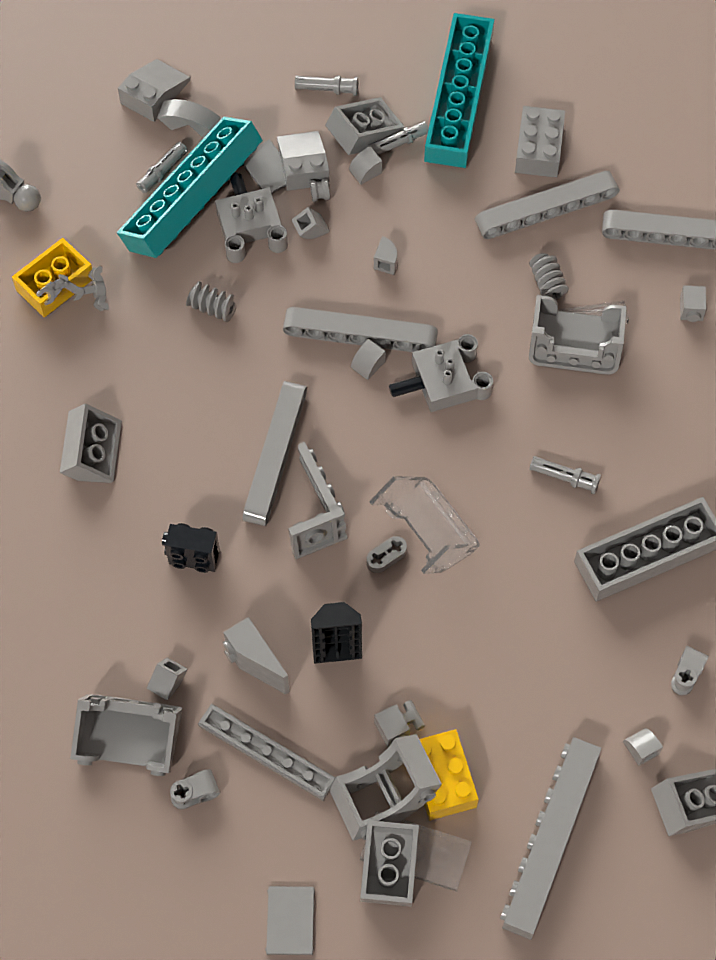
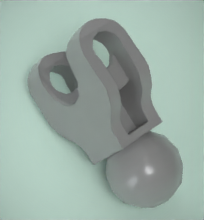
M0 160V200H6L11 204L14 202L20 210L25 212L36 209L41 202V195L38 189L30 184L24 185V180L7 163Z

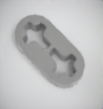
M398 536L392 537L371 550L367 555L368 569L374 573H381L400 561L407 552L405 540ZM392 545L400 546V552L397 550L392 551ZM373 558L381 559V564H372Z

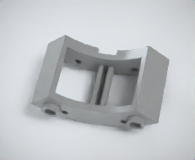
M417 734L395 738L392 744L378 756L380 761L369 769L367 766H363L350 773L336 776L329 791L353 841L358 839L366 840L368 820L399 823L421 808L426 802L435 798V793L442 783ZM404 763L415 787L402 800L390 773ZM378 781L390 809L362 821L350 794Z

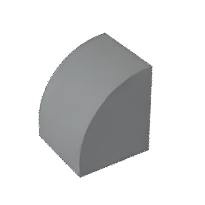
M369 146L353 159L349 171L361 185L382 173V160L372 147Z
M309 207L292 219L296 230L302 238L314 239L329 232L322 215Z
M382 236L374 255V269L395 275L397 269V249L392 241Z
M367 339L354 356L351 368L369 380L385 363V351L370 339Z
M169 658L157 663L147 689L168 700L181 684L187 668Z
M646 728L623 740L638 766L660 755L663 748L657 737Z

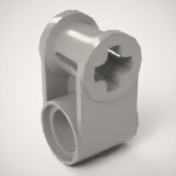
M686 646L671 681V688L676 694L687 695L691 692L708 660V655Z
M207 769L173 783L170 795L174 807L177 809H187L193 805L216 798L220 795V791L211 769ZM182 791L186 797L181 799L178 793Z

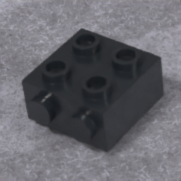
M184 523L169 525L168 532H164L162 538V546H165L164 555H167L169 564L178 569L188 567L194 568L201 573L215 572L220 553L217 532L207 527H201L200 529L192 528Z

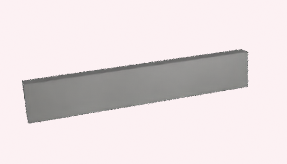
M211 704L199 721V727L320 800L324 801L330 792L329 790L336 777L217 706Z

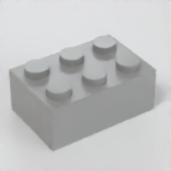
M523 106L515 173L557 178L565 110Z

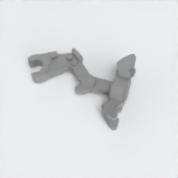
M102 266L94 267L89 272L88 276L93 280L92 286L78 287L71 283L67 276L60 274L58 275L60 279L49 282L36 294L39 297L46 293L48 300L44 304L49 305L63 288L75 294L74 301L79 300L85 294L93 293V296L96 298L93 306L99 311L109 310L108 303H105L106 287L103 277L100 275L103 272Z

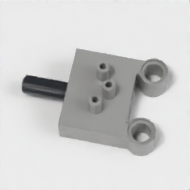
M233 173L230 181L235 196L215 200L217 216L225 239L227 259L232 263L242 262L246 256L245 243L268 238V246L272 252L281 253L285 251L288 246L287 230L281 225L270 187L247 193L242 174Z
M464 334L458 340L412 352V366L417 377L390 384L389 391L392 397H397L422 389L430 412H434L475 399H488L492 393L493 377L487 372H478L474 375L473 380L470 379L464 362L474 361L477 355L478 341L473 335ZM483 384V385H486L487 387H483V388H482V387H479L478 385Z

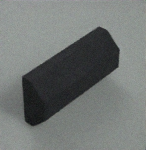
M345 602L324 604L311 618L314 664L362 659L361 614Z

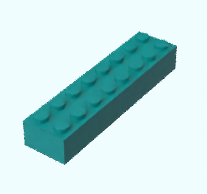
M458 13L453 14L425 144L424 162L466 168L493 38L495 19Z
M223 117L116 232L129 252L157 258L164 252V249L171 241L177 238L181 230L204 208L210 198L217 194L220 187L231 178V175L244 164V161L251 153L256 151L258 145L263 141L252 121Z

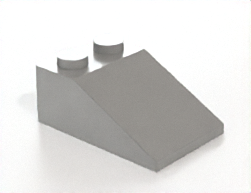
M156 59L131 73L118 87L120 103L155 122L158 119L157 117L163 102L175 99L191 78Z
M381 97L336 106L325 124L348 155L360 153L366 149L367 145L392 136L404 128L403 124Z
M318 131L277 137L287 191L310 188V180L318 182L327 178L329 185L328 162Z
M249 617L223 632L225 638L223 645L226 649L224 652L231 663L235 662L239 669L284 694L290 692L287 673Z
M716 769L667 778L651 788L668 836L687 833L716 824Z
M368 820L360 902L412 906L419 825Z

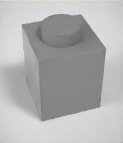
M683 286L680 295V320H688L690 322L703 321L706 312V286Z

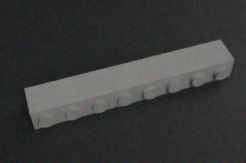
M573 737L570 745L565 744L561 757L565 759L563 766L557 765L552 780L557 781L554 790L548 789L544 800L548 804L545 812L540 811L535 824L539 826L537 835L531 834L527 848L531 850L528 859L522 858L518 869L522 876L519 882L514 880L509 895L513 896V900L510 906L505 904L500 919L504 920L503 929L530 940L532 939L601 747Z

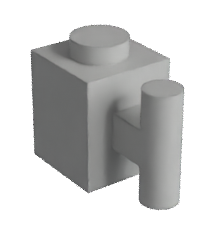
M412 700L403 704L406 710L404 714L400 712L396 704L374 715V723L387 747L392 744L395 738L410 735L409 724L413 723L417 731L425 727Z

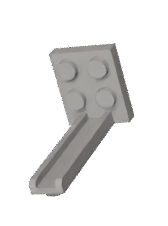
M305 442L298 445L299 460L326 513H320L310 520L298 522L288 528L292 553L295 559L348 539L345 533L344 509L340 502L336 503L332 485L326 484L325 472L322 466H317L315 452L313 449L309 450Z

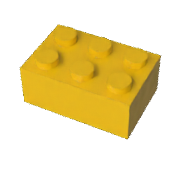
M61 238L14 274L12 280L16 291L45 318L72 297L74 293L63 288L51 304L45 305L44 303L48 300V295L43 293L37 297V292L49 282L60 279L58 277L60 274L67 276L68 280L76 286L85 287L92 281L88 276L92 270V265L64 238Z
M454 729L419 739L442 783L435 793V798L424 804L429 821L477 808L479 799L457 730Z

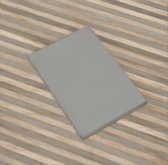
M269 139L258 145L256 151L251 153L244 161L243 166L261 189L270 187L271 194L286 187L280 152Z
M269 886L267 890L266 954L313 955L314 887Z

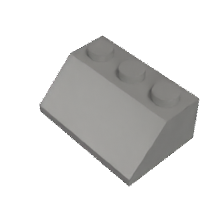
M86 403L70 410L68 413L60 473L77 481L113 482L122 420Z

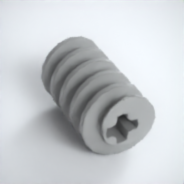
M546 253L537 254L530 260L529 265L532 268V273L535 275L541 296H549L558 300L569 290L568 286L565 285L566 280L562 278L563 272L557 263L558 259L556 256H549Z
M198 281L188 294L186 306H191L195 310L199 309L202 313L207 312L210 316L215 315L217 319L223 318V321L229 322L236 308V303L233 302L234 295L230 294L226 299V292L222 291L218 296L217 288L209 292L210 285L207 284L201 289L202 282Z

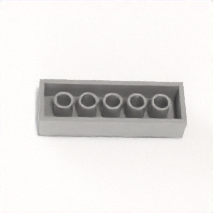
M701 497L577 550L574 563L597 602L715 551L716 517L704 497Z

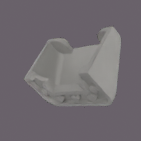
M537 295L529 350V360L531 363L538 366L598 374H613L618 370L624 344L626 306L609 305L603 309L602 316L557 311L558 303L554 298Z
M85 695L78 699L70 759L77 760V764L92 765L93 761L98 760L141 765L151 770L150 774L165 776L166 773L171 771L182 708L103 695Z

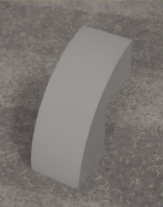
M172 99L163 102L157 118L171 130L189 125L200 136L205 137L219 122L221 117L200 104Z

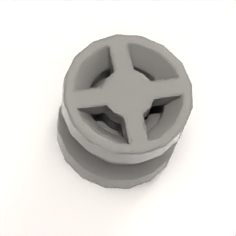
M327 178L318 182L310 180L312 201L316 202L322 198L330 200Z

